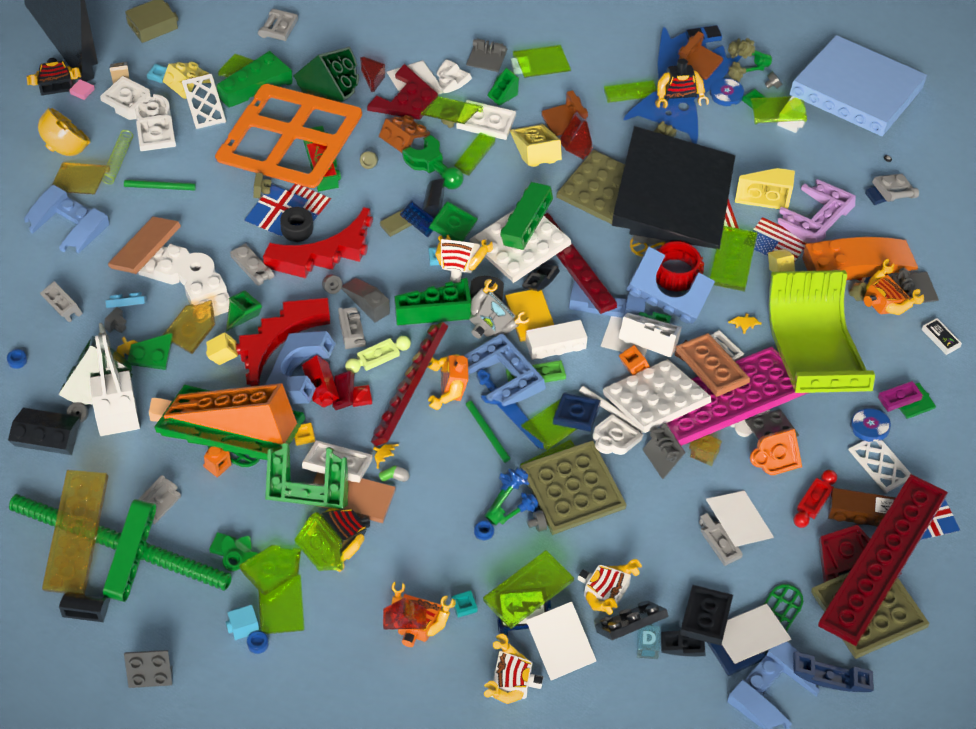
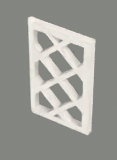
M212 74L182 81L196 129L226 123ZM210 79L212 85L210 89L202 85L204 80ZM193 83L196 85L193 93L188 91L187 84ZM199 87L208 91L204 99L195 95ZM210 94L215 95L217 102L215 105L206 101ZM193 98L202 102L198 109L193 107L191 101ZM204 104L213 108L209 116L200 111ZM215 110L220 112L222 119L216 120L212 118ZM198 114L206 118L205 123L198 124Z
M873 440V442L876 441L881 449L870 447L872 442L862 441L848 449L885 493L904 484L911 474L882 440ZM858 449L865 450V458L860 457L856 451ZM869 451L879 453L880 460L868 459ZM883 455H888L894 464L883 462ZM867 463L879 465L878 473L873 472ZM882 466L893 468V475L881 474ZM896 470H901L906 477H896ZM880 478L891 480V485L886 487Z

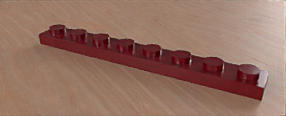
M549 213L544 214V217L561 230ZM572 243L556 254L600 314L617 308L615 299Z
M444 322L436 325L433 324L428 329L426 338L420 344V350L412 359L411 367L406 370L404 380L398 385L396 395L390 400L388 410L382 415L380 425L373 432L374 436L371 442L375 446L389 441L448 328V325Z

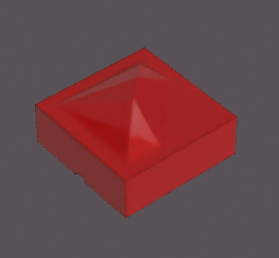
M369 385L354 387L353 407L371 405L372 398Z

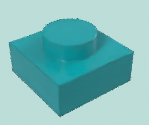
M471 591L451 596V601L452 599L456 601L454 610L457 618L478 612Z

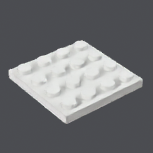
M514 210L470 238V243H476L482 247L481 242L483 239H486V245H489L492 241L493 250L487 252L485 258L514 283L571 245V239L544 216L524 250L504 246L500 236L501 229L505 227L510 214Z
M668 359L650 368H646L636 373V375L629 376L603 388L604 395L644 433L650 431L653 427H659L711 402V396Z

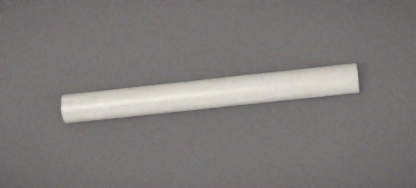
M583 386L579 392L587 398L601 400L600 406L640 433H643L621 410Z

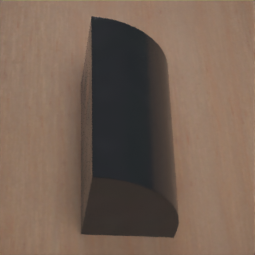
M444 179L433 180L427 186L421 216L423 215L426 219H435L441 210L444 198Z
M65 593L60 601L59 609L64 618L104 623L110 599Z

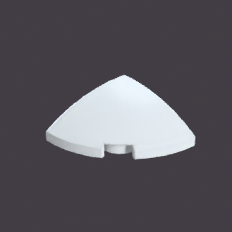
M446 59L437 71L439 82L436 80V83L443 93H448L462 87L472 77L469 73L459 69L456 63Z

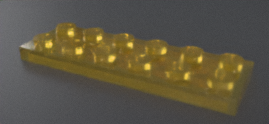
M67 470L42 586L43 591L85 595L109 477L107 473Z

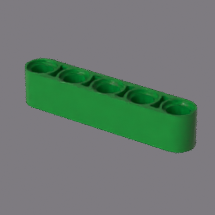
M138 499L132 501L104 585V597L122 602L128 599L155 517L156 504Z

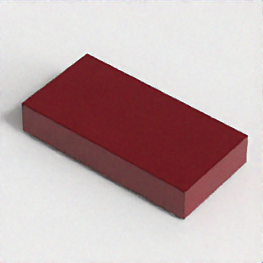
M350 370L335 375L334 382L339 395V399L333 401L332 407L335 410L353 404L354 373Z

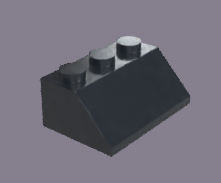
M22 408L12 422L8 441L16 447L72 455L81 417Z

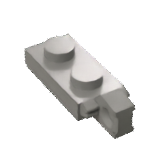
M708 513L700 516L699 524L702 527V535L723 565L726 566L742 558L741 550L738 546H734L721 523L713 522Z

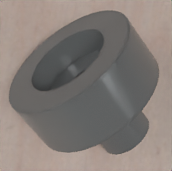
M773 71L767 75L770 79L765 83L768 89L773 85L777 89L783 85Z
M330 274L323 279L322 286L326 292L336 294L342 288V281L338 276Z
M75 402L68 407L67 415L80 416V423H82L88 417V409L82 403Z
M543 511L533 512V519L527 520L528 527H536L538 532L547 530Z

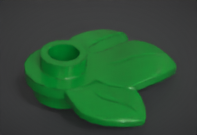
M227 535L221 543V551L224 555L222 563L228 571L234 572L241 567L251 568L260 560L261 555L259 553L251 552L250 536H244L234 541ZM229 559H234L236 564H230Z

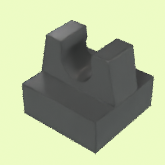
M116 307L105 318L104 328L111 333L115 329L122 333L126 329L125 324L127 321L123 318V310Z

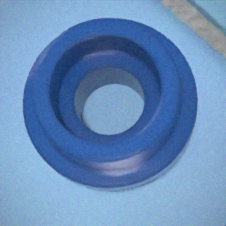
M480 521L474 527V534L480 540H489L494 535V527L488 521Z

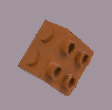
M698 31L695 36L690 37L686 46L681 47L678 55H680L679 59L687 60V65H691L693 70L697 71L702 79L707 80L723 62V58L702 46L704 34Z
M572 90L566 94V104L543 110L542 117L550 131L559 136L586 128L588 112L586 108H583L579 96H576Z
M405 115L402 117L386 118L379 137L402 153V150L411 147L414 138L426 137L430 135V132L426 130L424 125L416 123L412 117Z

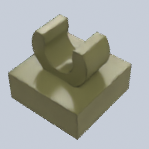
M662 121L654 132L675 137L677 130L673 129L672 125L668 126L665 124V121Z
M256 173L253 198L260 199L261 193L270 194L272 181L269 179L263 180V173Z

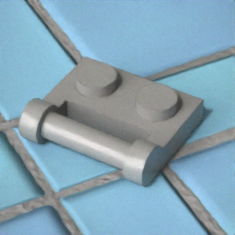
M271 9L269 17L264 26L259 29L258 35L262 38L271 37L286 41L298 21V15ZM277 19V21H276V23L274 24L273 28L270 29V27H271V25L273 24L274 20Z
M903 174L878 176L872 181L888 202L907 197L913 199L919 196V190L913 188Z

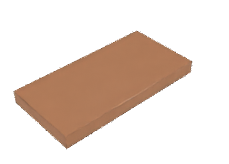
M152 217L108 263L109 267L137 274L181 227L179 221Z
M709 333L676 346V352L716 397L750 383L748 375Z
M317 472L313 483L324 485L325 474ZM363 478L360 483L348 481V506L343 509H353L360 518L366 516L369 520L383 523L396 489L394 486Z

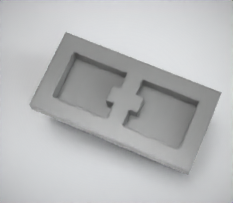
M55 281L40 292L41 296L62 317L64 316L68 322L72 321L70 318L72 313H75L78 317L83 314L77 304Z
M338 308L345 349L366 346L360 315H350V313L358 312L357 308Z
M163 475L138 499L156 504L154 525L181 498V494L176 491L178 487Z

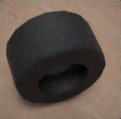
M291 207L285 210L280 218L282 235L294 242L308 239L313 232L312 214L303 207ZM293 223H301V225H298V226L291 225V224H293Z
M485 275L473 278L470 286L471 301L481 288H485V280L491 279L492 281L488 287H492L494 283L497 284V289L492 293L502 302L504 283L500 279Z

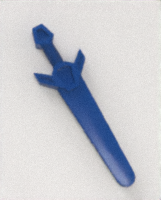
M483 369L477 372V379L481 385L485 384L491 392L498 389L490 380L488 372ZM481 395L485 403L498 405L536 447L540 449L546 447L545 439L516 403L503 406L501 402L497 400L489 401L486 395Z

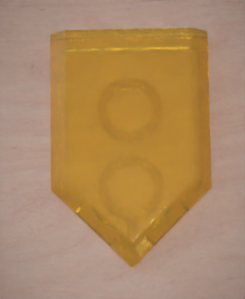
M212 300L198 305L185 306L163 335L173 334L172 343L193 354L215 326Z

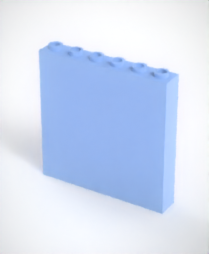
M836 35L793 81L790 95L883 136L923 89L927 75Z

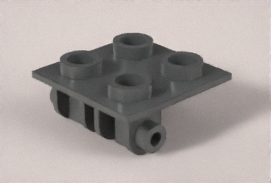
M474 39V47L466 65L499 72L508 50L503 43H494L493 41L489 45V40L485 44V40Z
M901 268L897 276H892V279L910 298H913L914 290L920 289L919 296L924 294V301L922 303L939 301L928 272L909 274L906 268Z
M781 409L745 421L758 440L762 436L789 428L795 429Z
M666 423L658 429L653 427L650 430L651 440L643 448V451L662 479L668 475L686 453Z
M168 650L124 653L129 688L172 685L171 674L173 670L172 666H170Z

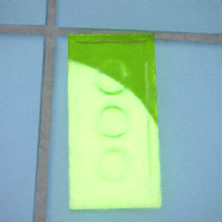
M728 226L723 227L720 250L716 249L710 279L715 281V286L745 292L758 232Z
M545 550L483 597V601L512 629L574 581V577Z

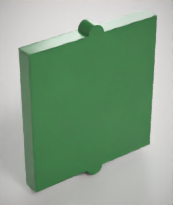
M920 383L915 385L922 393V399L897 408L900 409L906 419L936 408V405L929 397L930 394L926 393Z

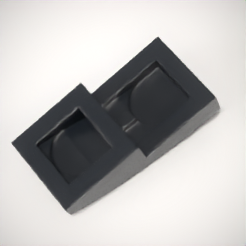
M542 263L537 273L531 272L522 287L524 289L540 291L554 280L560 270L557 266Z
M680 631L661 632L662 653L678 656H706L705 641L681 636Z

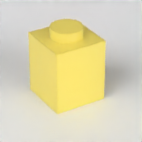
M786 249L768 252L770 271H795L794 255Z
M225 332L206 342L208 358L218 365L238 356L236 340Z

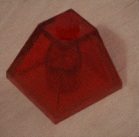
M576 111L560 137V142L566 151L584 160L590 154L593 144L587 121Z

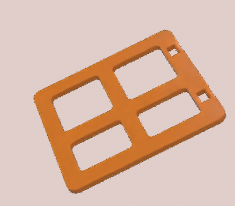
M264 84L259 88L254 99L247 106L229 133L228 138L215 154L217 162L254 173H263L265 176L308 188H315L320 184L362 117V110L353 105L271 84ZM270 98L301 105L289 123L259 115ZM257 101H261L258 107L254 106ZM315 109L346 117L335 134L303 127ZM251 127L282 134L265 161L234 154V151ZM295 139L328 146L309 174L278 166ZM231 140H235L232 146L228 145Z

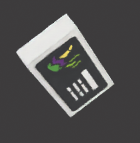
M938 318L922 327V331L946 355L957 350L962 345Z

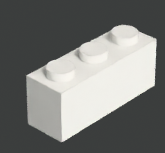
M581 320L527 330L525 342L531 359H542L548 356L562 355L567 352L586 349L587 335Z

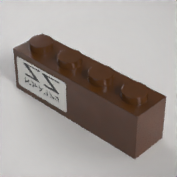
M833 488L829 502L828 519L878 527L896 497Z

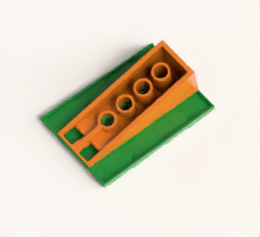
M282 383L216 391L184 384L154 428L156 433H160L162 436L184 439L188 443L218 447L224 451L247 454L251 458L267 460L268 449L272 448L275 452L282 449L281 444L286 442L289 445L291 444L295 434L304 422L305 416L303 412L292 410Z

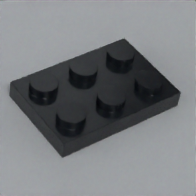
M692 585L680 635L722 645L733 595Z
M643 601L636 608L621 610L617 616L602 618L600 623L595 624V629L600 635L610 640H615L665 619L669 615L666 608L650 601Z

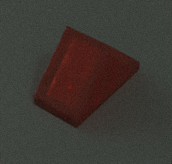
M360 57L361 71L370 91L375 92L385 78V64L366 57Z
M406 598L383 609V630L426 629V608Z

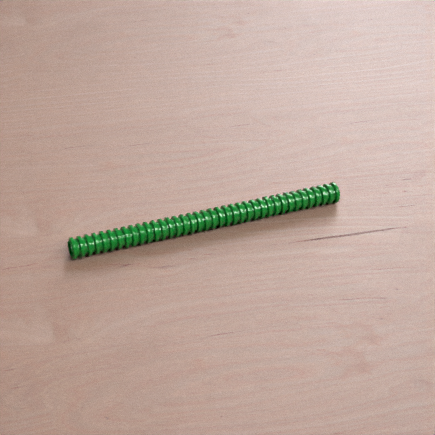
M15 494L9 502V510L12 512L15 511L23 516L26 515L28 518L32 517L34 520L60 528L68 533L71 532L74 535L77 534V536H82L84 539L88 538L90 541L105 545L108 548L111 547L113 550L117 549L121 532H116L113 529L110 530V528H105L102 525L99 526L97 523L93 524L92 521L76 517L68 512L65 513L57 508L54 509L52 506L48 507V505L41 502L37 503V501L20 496L19 494ZM146 542L141 560H145L148 563L151 562L153 565L157 564V566H162L164 569L168 568L169 571L174 570L177 574L180 572V575H186V577H191L193 580L197 579L199 582L203 581L204 584L209 583L212 587L215 585V588H221L222 591L229 587L232 580L231 573H225V571H220L217 568L214 569L212 566L208 567L207 564L202 565L201 562H196V560H191L188 557L185 558L183 555L179 556L177 553L173 554L172 551H167Z

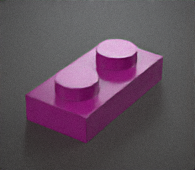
M911 381L880 392L878 399L887 412L917 402L922 399L923 395L915 383Z

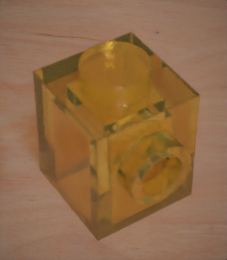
M709 435L696 439L690 443L689 448L692 449L690 457L712 466L720 452L722 441Z

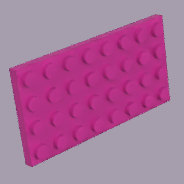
M769 347L735 361L748 375L750 383L716 397L699 377L693 378L692 380L711 396V402L666 424L682 446L807 393H795L780 354L773 347Z

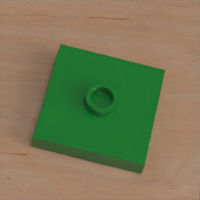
M447 201L429 228L444 237L449 235L452 241L463 242L477 223L478 218Z

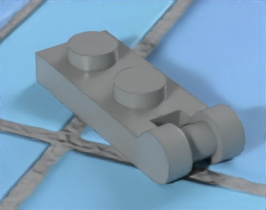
M246 244L230 252L232 259L257 286L262 285L267 279L274 278L273 271Z

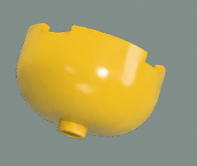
M48 107L38 121V132L46 143L45 146L50 151H56L65 156L80 154L91 142L88 136L81 129L78 131V128L71 123L72 121L62 113Z

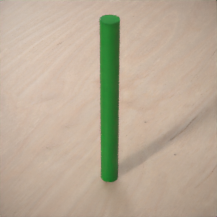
M124 180V187L196 190L195 183Z
M468 401L466 407L503 462H508L511 459L474 403Z

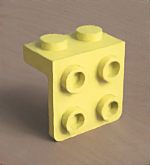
M195 62L171 63L167 67L163 82L181 97L187 99L182 81L208 75L209 73L198 67L199 65ZM207 79V80H204L202 83H211V82H210V79ZM187 84L188 91L192 92L194 84Z

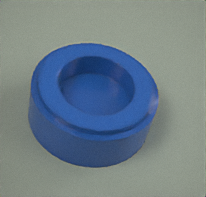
M20 349L9 352L7 355L9 366L15 369L25 366L27 363L26 353Z
M261 631L251 633L247 638L248 649L255 654L266 651L269 646L267 635Z

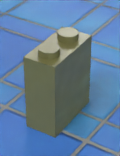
M152 0L125 11L127 24L141 43L178 29L177 14L171 11L169 4L165 3L164 0Z

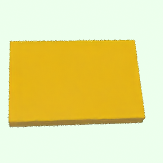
M527 290L505 295L508 309L516 315L514 319L517 318L518 313L521 311L525 312L520 316L521 320L529 317L527 323L520 322L519 326L515 328L520 342L526 341L527 330L554 325L542 290Z

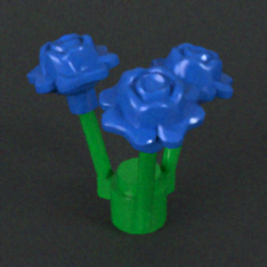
M517 467L515 470L509 469L506 474L500 473L499 479L503 484L500 488L501 491L484 516L497 526L498 523L503 525L508 519L519 512L522 513L525 510L537 511L535 509L539 505L537 498L533 494L527 495L526 493H521L522 503L517 506L518 508L505 517V511L500 507L513 488L519 489V486L522 484H530L525 470Z

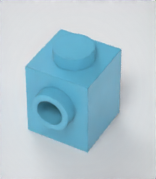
M252 605L243 608L237 607L227 612L229 620L225 621L228 633H233L235 640L259 631L258 621Z

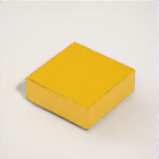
M311 423L302 424L295 434L296 446L315 442Z

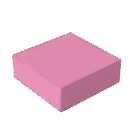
M79 80L70 89V94L85 100L95 90L94 85Z

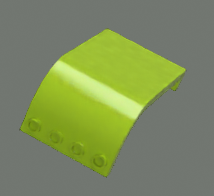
M846 270L771 272L769 289L770 328L795 393L873 391L875 373L873 370L866 369L845 322L844 293L847 279Z

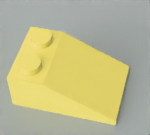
M540 124L510 130L522 160L528 166L535 167L541 163L551 164L557 160H562L560 139L545 125Z
M775 168L741 175L739 177L735 203L775 209L784 207L788 209L795 171Z

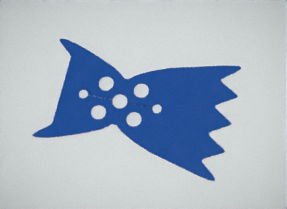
M663 27L658 56L659 79L666 73L669 66H677V61L680 57L678 55L679 50L688 43L685 32L671 39L667 29ZM703 39L702 46L707 49L705 39ZM723 45L712 50V52L723 58V62L707 80L703 79L705 93L711 89V85L716 80L722 79L729 72L732 63L738 62L742 56L738 55L734 58H727ZM655 91L633 107L623 119L628 120L640 116L657 123L665 121L666 125H672L674 129L688 133L692 143L697 144L698 115L694 99L698 98L699 94H697V97L668 99L666 108H663V103H660V107L657 108L655 102L659 96H657V91ZM686 103L689 105V109L682 111L678 105ZM671 111L672 114L668 116L665 112Z

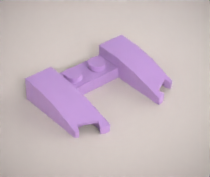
M817 179V186L811 188L804 184L801 190L823 204L824 206L812 219H809L781 207L780 214L783 215V219L778 218V223L806 243L821 242L826 237V231L841 215L846 216L855 207L856 196Z

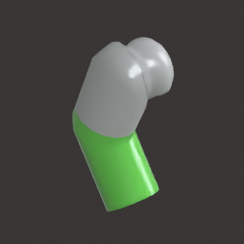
M392 466L379 473L382 482L390 478L406 482L410 477L408 471L399 466Z

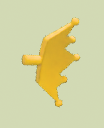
M747 313L745 317L738 316L728 321V323L736 324V328L741 326L743 334L746 333L749 327L753 329L755 325L762 324L755 317H748L749 314Z
M122 337L124 344L117 346L116 352L125 357V353L129 355L131 344L138 342L135 340L127 342L126 338Z
M384 444L380 449L377 447L373 448V450L377 451L374 456L377 469H379L380 462H385V457L394 456L391 450H395L393 447L399 446V444Z

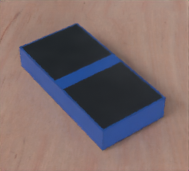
M718 25L686 30L688 40L699 31L704 34L703 39H705V43L722 41V34Z

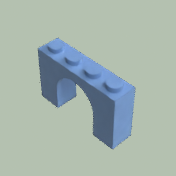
M648 247L626 290L630 291V294L635 297L645 299L652 306L657 305L665 313L680 317L679 319L682 322L693 324L715 281L698 273L684 296L669 297L660 291L656 283V274L665 255Z
M327 331L289 334L266 385L282 383L290 404L310 403L316 387L308 376H291V374L298 365L316 355L322 359L330 358L336 343Z

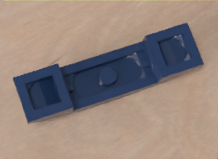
M796 651L793 653L794 673L808 682L841 691H874L873 671L855 666L849 670L815 661V656Z

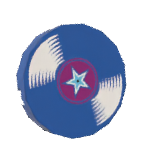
M722 78L716 80L711 85L710 96L719 105H737L743 99L744 88L734 79Z
M863 409L853 415L851 427L854 435L859 439L873 442V440L878 439L880 441L888 436L891 423L888 416L882 411Z

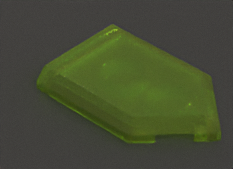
M315 512L309 517L294 539L295 543L318 571L343 570V561L340 560L342 540L321 515Z
M271 545L240 564L239 567L250 582L263 595H267L298 575L301 549L280 548L277 545Z

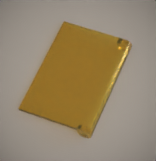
M63 162L52 185L54 184L67 193L95 195L105 172L110 171V166Z

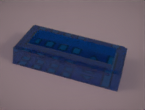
M411 201L401 212L400 216L426 237H429L434 232L429 228L434 218Z

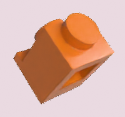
M635 345L619 355L622 364L631 375H636V373L650 368L646 358Z
M210 447L204 455L205 463L203 467L217 478L231 466L230 453L221 448Z

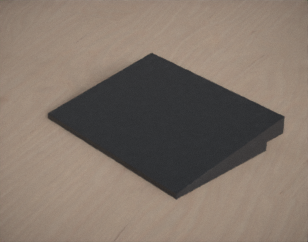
M24 0L26 8L71 68H79L81 77H78V79L85 82L94 79L92 66L98 64L85 0Z
M634 126L613 213L612 226L630 229V235L671 242L680 241L690 245L720 250L736 155Z

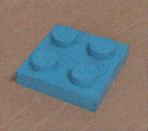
M142 292L130 293L129 297H123V294L111 295L110 299L105 300L106 308L147 303V296L142 295Z

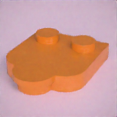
M789 428L762 436L757 442V448L750 454L752 465L761 467L769 475H776L802 467L795 429Z

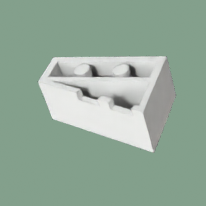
M626 313L623 318L619 338L626 343L636 344L671 357L678 345L682 327Z

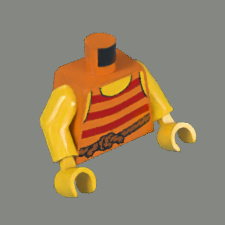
M886 259L883 262L882 270H878L870 278L866 286L867 292L864 295V304L867 307L872 306L879 314L900 315L913 307L914 303L921 304L924 301V294L919 296L920 289H916L913 291V298H910L889 275L885 276L886 273H891L894 269V264L891 267L886 266L889 263V259Z
M459 354L442 357L440 360L432 357L430 361L432 364L427 366V368L438 371L441 367L442 395L441 398H437L434 395L430 396L428 401L431 403L428 406L439 410L442 403L446 404L452 400L461 401L469 378L468 359Z
M396 582L392 584V590L395 592V595L392 596L391 614L394 625L398 627V633L404 635L403 645L413 647L416 639L425 642L430 636H434L444 629L450 614L449 609L453 608L456 604L455 599H452L451 604L447 606L446 600L448 596L442 597L441 605L404 594L402 597L401 593L405 591V584L402 583L401 591L395 589Z

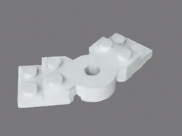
M122 76L100 96L101 101L114 107L117 114L128 120H137L140 151L175 147L168 100L157 94H153L154 97H151L149 89Z
M169 244L168 248L162 246L138 272L141 276L172 285L179 283L180 280L185 285L186 296L199 322L228 312L230 297L220 274L215 273L213 260L206 254H189L186 248Z

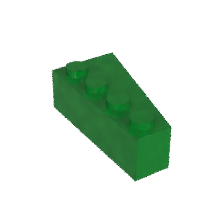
M268 51L218 83L217 92L219 99L230 108L248 101L250 97L255 96L259 88L264 84L278 87L285 84L287 86L291 85L292 70L271 51Z
M463 278L461 282L454 284L452 281L447 282L445 286L439 288L434 286L428 287L423 292L417 290L394 296L397 325L470 320L469 318L472 314L467 278Z

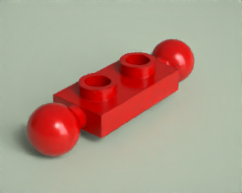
M825 470L821 475V480L816 478L797 507L799 512L793 518L794 524L797 527H806L810 522L809 517L815 520L830 497L834 488L831 485L837 481V474L833 470Z

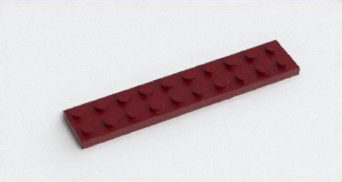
M910 474L821 617L818 627L854 646L858 645L947 497V491Z

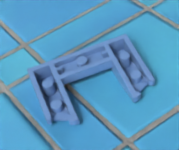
M54 184L42 194L24 217L25 223L30 221L32 225L29 227L32 234L56 213L77 224L59 246L60 250L64 252L68 246L76 247V252L80 253L109 226L106 214L95 208L90 210L67 196L66 191Z
M591 268L596 273V268ZM574 280L569 309L600 314ZM629 291L628 299L613 297L617 302V308L602 313V315L624 318L626 313H631L639 316V312H645L646 300L631 295Z
M503 333L464 355L468 359V374L501 362L515 377V379L486 395L489 401L497 400L503 406L527 399L546 389L544 378Z
M785 642L768 650L765 658L729 694L727 702L762 729H773V727L783 724L785 729H789L792 723L762 695L782 672L816 697L820 689L816 687V684L808 682L794 673L793 653L799 651L788 642Z

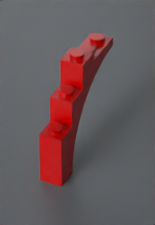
M363 207L358 217L347 228L328 239L304 245L269 243L263 255L264 264L271 270L306 278L308 273L312 272L314 265L333 270L336 263L340 262L341 257L360 262L362 256L366 255L368 250L365 238L367 228L371 227L373 222L370 209Z
M328 298L283 302L280 317L262 318V326H258V334L239 336L240 343L236 344V350L238 355H241V361L245 362L246 370L249 369V373H246L247 385L251 387L260 386V377L268 358L278 346L286 341L289 334L330 324Z

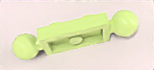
M407 336L398 337L396 343H393L391 338L358 352V360L355 358L349 359L345 364V368L353 373H357L361 366L366 371L400 356L399 350H408L411 346V341Z

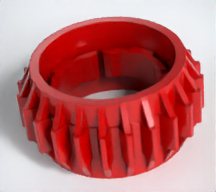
M673 241L656 249L665 255L656 274V282L664 289L674 292L686 291L689 289L694 277L698 273L703 274V257L700 256V253L692 245ZM669 260H679L690 265L691 270L686 273H674L665 269L663 263Z

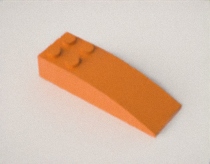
M854 237L805 244L802 257L807 271L846 270V281L872 277L878 270H882L883 262L886 259H889L887 267H891L894 264L893 271L886 274L899 273L901 268H906L908 271L918 270L917 263L907 241L894 238Z

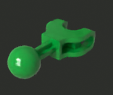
M432 135L423 138L424 149L415 150L412 147H407L402 150L403 160L412 169L424 170L429 174L436 170L441 175V179H444V186L451 190L457 189L462 185L464 180L463 173L456 167H447L443 164L440 142Z

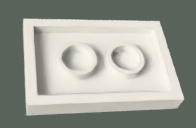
M467 100L458 119L457 129L506 140L515 120L516 111Z
M315 441L303 460L302 468L325 474L326 448L331 447L334 449L333 453L341 459L343 457L347 458L348 481L360 483L372 462L371 454Z

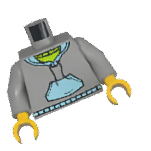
M491 279L485 280V288H481L471 301L472 314L469 319L475 325L471 333L476 338H481L483 334L487 337L491 335L498 336L501 333L508 334L518 327L520 322L527 323L529 321V317L525 320L520 319V316L525 313L524 311L519 312L517 318L514 319L516 315L492 293L497 289V284L494 283L492 287H488L492 281Z

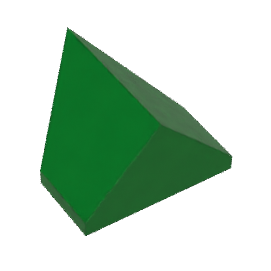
M506 68L496 77L493 87L487 96L499 106L518 95L519 77Z
M245 290L229 298L226 332L260 314L261 303Z

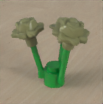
M738 38L729 44L728 52L731 58L738 55L743 56L744 59L748 56H755L754 63L757 65V67L745 68L741 67L739 62H733L729 68L728 75L737 82H740V79L746 72L763 71L764 67H769L772 63L771 55L755 50L754 41L749 38L742 41Z

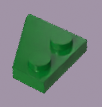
M169 333L131 344L128 362L132 366L166 370L173 334Z

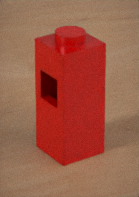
M318 355L302 365L304 374L308 376L316 387L312 396L313 402L324 408L331 405L333 401L339 399V395L329 363Z

